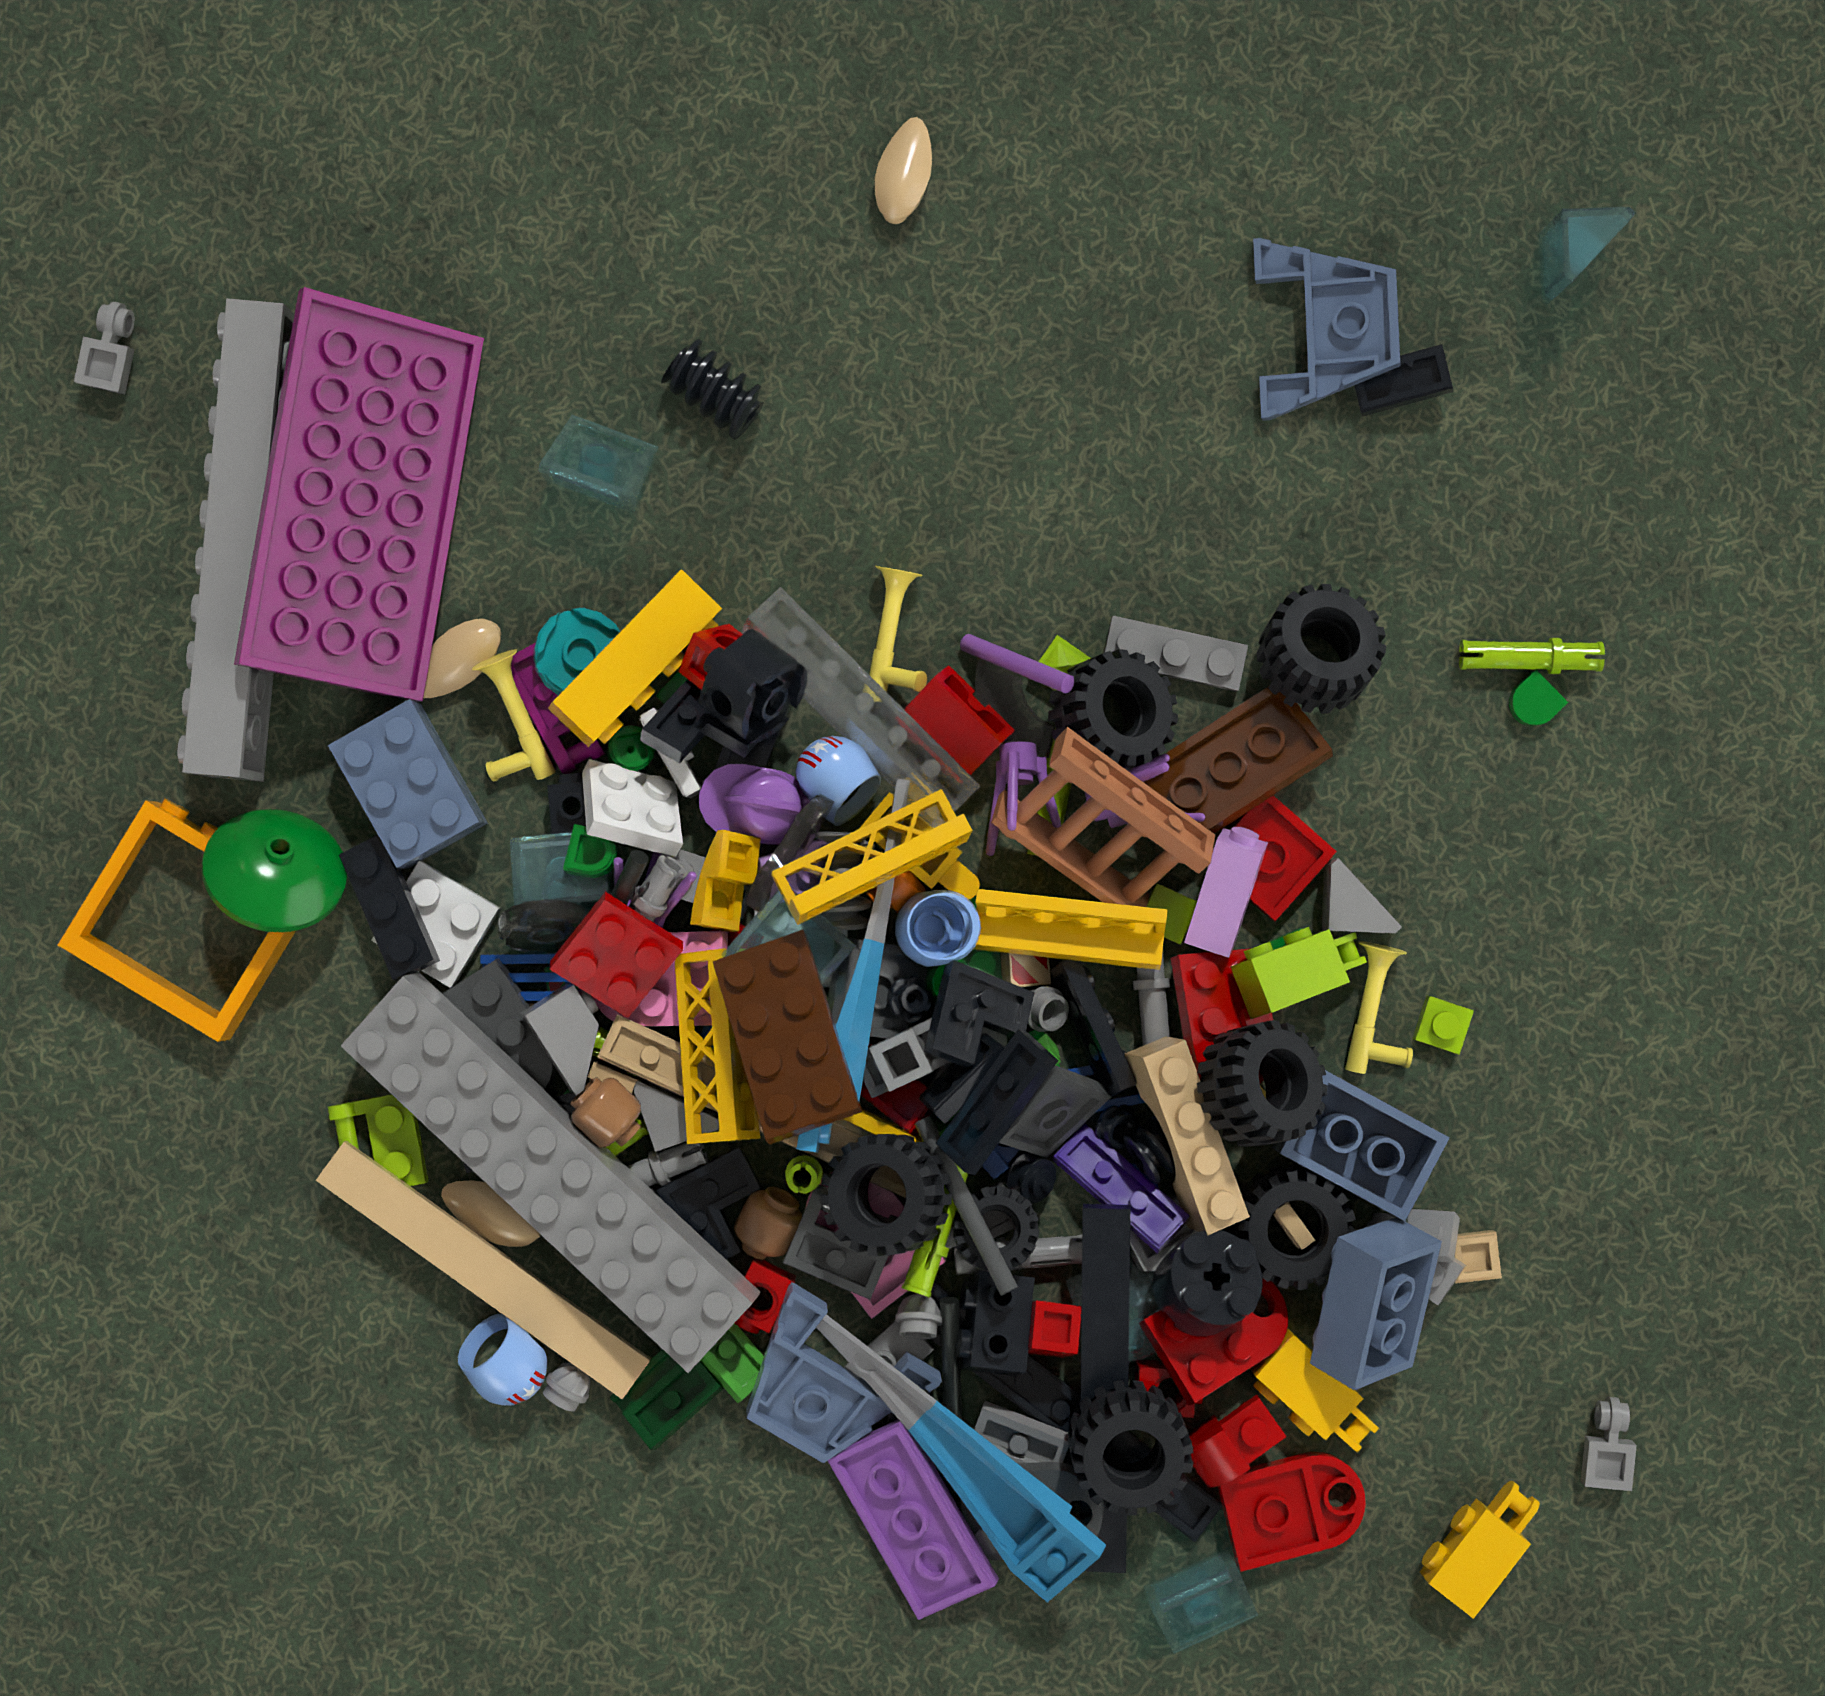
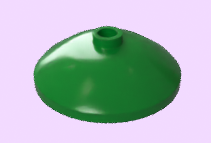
M279 809L249 811L226 821L209 839L202 861L203 882L216 906L238 923L267 932L297 931L323 920L340 902L347 881V872L339 854L343 853L341 847L324 827L308 817ZM278 850L286 854L279 855L274 853L273 851Z

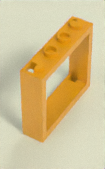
M166 798L162 804L145 800L58 943V946L215 1041L230 1040L296 931L267 933L221 1011L216 1010L90 934L156 824L203 852L209 839L218 829L207 822H204L202 827L186 819L190 813L189 810L183 806L176 805Z

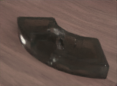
M978 658L975 673L976 699L984 707L989 704L1015 729L1002 744L1031 742L1037 746V757L1047 758L1053 738L1051 731L1055 730L1056 726L1040 719L1027 704L1022 689L1023 676Z
M822 794L816 795L796 815L779 846L758 871L745 899L747 900L745 904L757 912H760L779 890L771 875L772 871L805 854L815 838V833L820 830L828 816L834 801Z

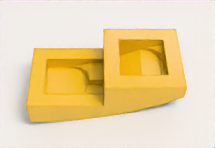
M727 830L717 831L700 873L690 925L726 932L739 931L744 885L756 884L761 838Z

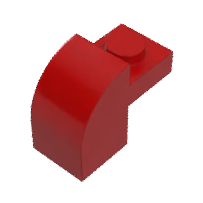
M1256 1394L1220 1421L1215 1415H1212L1191 1430L1189 1437L1192 1442L1193 1453L1190 1456L1193 1461V1467L1208 1487H1217L1232 1481L1250 1470L1249 1463L1287 1436Z

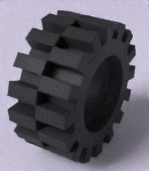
M988 1186L972 1193L971 1195L982 1216L989 1211L997 1210L1006 1213L1011 1218L1014 1225V1235L1011 1241L1004 1247L999 1248L1009 1270L1024 1263L1029 1255L1033 1253L1040 1231L1037 1223L1039 1219L1037 1213L1031 1207L1030 1201L1021 1196L1020 1192L1005 1188V1186ZM957 1211L954 1217L953 1238L959 1253L963 1255L970 1265L980 1270L988 1271Z

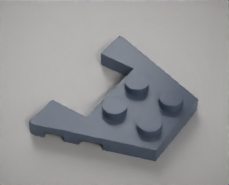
M1253 239L1256 284L1304 280L1308 372L1259 376L1262 421L1272 420L1401 366L1396 269L1340 256L1335 258L1310 252V249L1297 246L1292 248L1271 243V240Z
M791 1282L787 1288L746 1408L747 1419L818 1461L825 1463L871 1432L873 1424L893 1412L864 1379L804 1344L809 1335L828 1313L827 1303ZM907 1351L894 1366V1368L921 1389H926L928 1392L938 1387L942 1382L940 1371Z

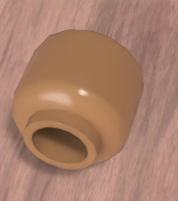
M595 1077L585 1086L584 1091L577 1094L570 1103L575 1108L571 1116L572 1123L597 1147H607L615 1141L622 1147L641 1127L635 1121L640 1114L641 1103L615 1078H607L601 1081L598 1077Z
M768 1187L766 1190H758L752 1193L734 1224L735 1234L742 1242V1249L756 1259H765L767 1256H783L789 1250L802 1219L799 1202L790 1193L776 1187Z

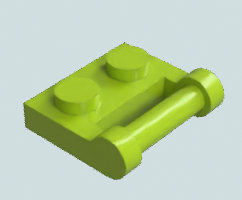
M392 1094L328 1106L329 1119L335 1120L339 1147L344 1141H348L359 1149L353 1116L366 1114L374 1161L409 1186L429 1182L418 1120Z

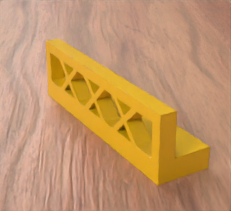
M940 789L772 871L771 875L796 924L799 925L966 843L973 830L964 814L956 816L943 790ZM937 805L945 823L927 832L914 829L918 814ZM912 817L909 827L899 824ZM885 829L906 835L903 844L884 853L872 849L876 834ZM870 837L867 847L857 844ZM844 849L864 855L862 864L841 874L829 870L834 854ZM827 858L824 868L814 865ZM801 870L821 876L819 885L796 896L786 879Z
M977 889L976 910L981 921V932L979 940L974 947L976 950L1155 970L1161 969L1167 909Z
M722 948L681 953L675 960L687 1144L760 1139L758 1113L712 962L743 950ZM708 961L709 981L700 992L691 982L690 963ZM702 1007L712 1017V1029L704 1039L695 1031L694 1018ZM705 1055L715 1063V1077L708 1086L698 1078L697 1065ZM708 1102L718 1111L719 1132L702 1133L700 1113Z

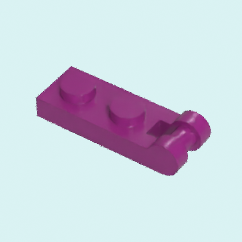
M534 643L513 655L511 662L512 676L528 713L563 774H569L577 770L576 765L590 757L592 760H595L606 753L598 738L589 747L582 741L568 749L564 746L560 737L571 732V730L548 709L558 695L544 685L535 670L533 657Z

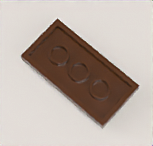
M1267 687L1165 753L1170 758L1167 762L1169 770L1144 781V783L1183 812L1203 813L1205 820L1198 823L1212 833H1216L1333 757L1332 748L1307 715L1301 711L1300 706L1296 702L1290 707L1283 702L1286 697L1281 692L1274 695Z
M804 930L796 931L712 961L765 1140L769 1144H773L861 1113L860 1102L809 940Z

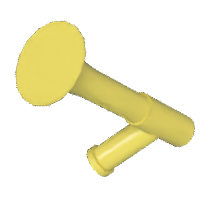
M875 566L882 572L886 591L866 694L886 698L888 684L920 692L927 684L926 673L892 667L904 594L909 584L916 577L923 575Z
M517 649L495 655L472 668V670H479L485 673L494 682L519 735L518 739L523 748L521 752L486 763L487 773L493 782L530 766L536 780L544 779L555 773L552 762L537 729L532 724L512 676L511 662L513 655L517 653Z
M1359 942L1365 948L1368 955V973L1345 1069L1365 1074L1369 1059L1400 1065L1408 1069L1413 1058L1412 1048L1407 1047L1404 1049L1373 1042L1374 1025L1387 971L1399 955L1407 954V952L1375 943Z

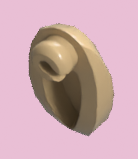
M918 117L910 118L899 128L885 148L877 166L875 175L877 206L885 220L891 224L902 223L918 207L931 176V142L924 122Z
M474 619L463 622L440 636L432 645L423 698H434L449 694L475 680L482 672L472 670V668L478 663L495 656L501 643V630L498 625L486 619Z
M473 1180L455 1181L447 1184L442 1189L441 1197L453 1215L462 1224L489 1242L508 1247H522L531 1244L541 1236L486 1182Z

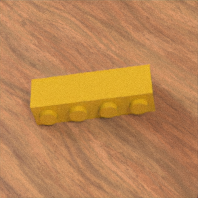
M681 569L562 691L548 709L588 747L597 738L603 744H606L624 725L617 717L629 705L637 711L655 693L656 690L649 684L661 672L669 678L680 667L684 658V654L681 651L689 644L693 633L719 626L713 618L722 608Z

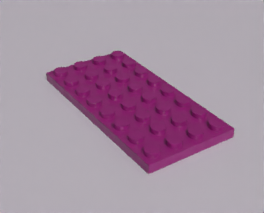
M306 287L298 291L234 665L405 700L423 701L484 338Z

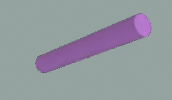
M966 634L961 640L960 648L962 651L1055 690L1068 693L1074 686V677L1072 675L979 637Z

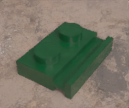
M662 1349L650 1360L623 1399L614 1393L609 1398L622 1410L623 1416L648 1448L656 1450L720 1393L724 1387L701 1361L687 1373Z

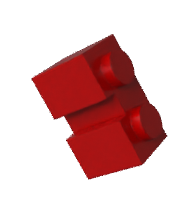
M948 665L931 679L899 715L907 722L909 731L916 738L926 741L940 755V759L946 768L960 774L966 780L995 752L1015 729L989 704L984 707L972 695L975 690Z

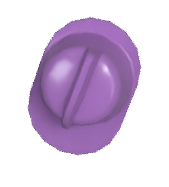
M727 764L715 769L704 780L699 792V809L705 822L716 832L718 830H727L761 838L760 843L783 844L795 839L806 827L810 816V801L803 794L797 779L779 770L747 764Z

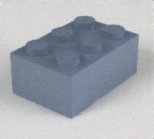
M409 699L328 745L396 868L408 869L419 861L430 857L488 824L419 702Z
M1326 1071V1075H1323L1322 1078L1323 1084L1327 1085V1096H1322L1321 1101L1325 1104L1323 1114L1316 1115L1318 1123L1313 1129L1306 1130V1135L1297 1139L1274 1143L1272 1149L1406 1221L1450 1137Z
M1398 1217L1337 1237V1242L1331 1252L1332 1265L1328 1283L1322 1294L1323 1306L1320 1320L1313 1335L1314 1347L1310 1364L1352 1390H1357L1413 1367L1442 1241Z

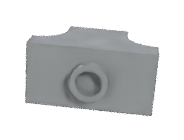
M932 1018L868 1047L863 1081L871 1098L899 1088L949 1063L947 1060L924 1052Z

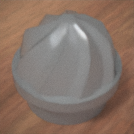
M1041 986L1036 990H1029L1034 992L1028 1026L1039 1032L1059 1029L1065 1023L1069 1013L1068 1002L1062 993L1052 986Z
M916 1293L903 1299L895 1315V1322L899 1323L900 1336L913 1339H932L937 1336V1326L942 1325V1317L935 1300Z
M562 1363L555 1371L550 1372L545 1379L547 1386L543 1391L544 1396L564 1410L574 1412L579 1403H585L589 1398L590 1377L572 1363Z

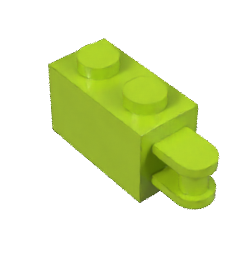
M1307 927L1283 936L1286 944L1283 947L1273 950L1271 942H1267L1244 951L1247 960L1230 967L1250 1018L1253 1019L1278 1011L1349 983L1350 980L1346 970L1367 963L1365 956L1360 957L1354 940L1358 938L1356 932L1333 939L1330 929L1312 935L1310 928Z

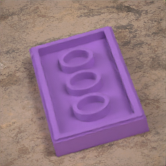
M899 1419L866 1434L828 1460L918 1620L996 1585L999 1580L997 1574L932 1460Z

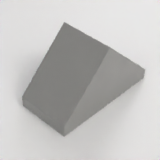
M1339 858L1330 859L1324 866L1322 930L1396 933L1402 928Z
M645 1079L637 1080L633 1090L636 1098L641 1103V1112L655 1152L687 1141L684 1097ZM704 1108L700 1113L702 1133L718 1130V1114Z

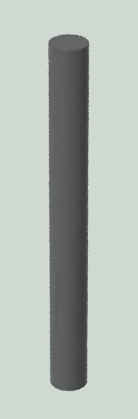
M928 1116L916 1122L914 1125L922 1141L931 1147L929 1154L931 1156L939 1155L944 1162L939 1167L941 1174L949 1173L951 1184H946L945 1186L949 1194H952V1200L1000 1295L1002 1296L1016 1289L1018 1286L955 1162L936 1144L940 1135L932 1117Z

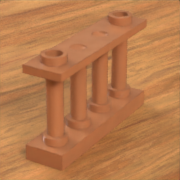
M1068 727L1055 740L1049 764L1054 770L1022 801L1018 800L1016 829L1010 831L1007 828V791L1005 790L998 796L991 821L1006 837L1015 839L1103 903L1147 907L1149 899L1147 891L1178 863L1187 865L1198 874L1211 863L1215 840L1214 833ZM1068 782L1073 783L1091 797L1059 828H1055L1037 812ZM1105 809L1111 810L1128 824L1096 854H1093L1074 840ZM1142 836L1148 837L1165 849L1132 880L1110 866Z

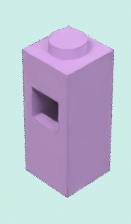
M1232 827L1231 830L1222 829L1216 840L1211 863L1208 866L1184 943L1228 958L1230 957L1268 842L1259 840V835L1254 831L1242 827Z

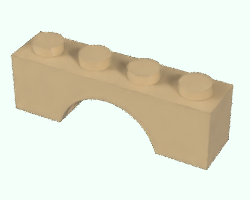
M1166 1036L1125 1053L1137 1082L1136 1087L1139 1095L1156 1116L1170 1146L1176 1172L1175 1181L1172 1185L1180 1207L1190 1215L1187 1227L1198 1232L1205 1230L1207 1235H1210L1249 1218L1250 1216L1219 1131L1215 1130L1209 1123L1212 1118L1210 1113H1204L1200 1103L1204 1102L1203 1094L1197 1091V1083L1201 1081L1186 1040Z

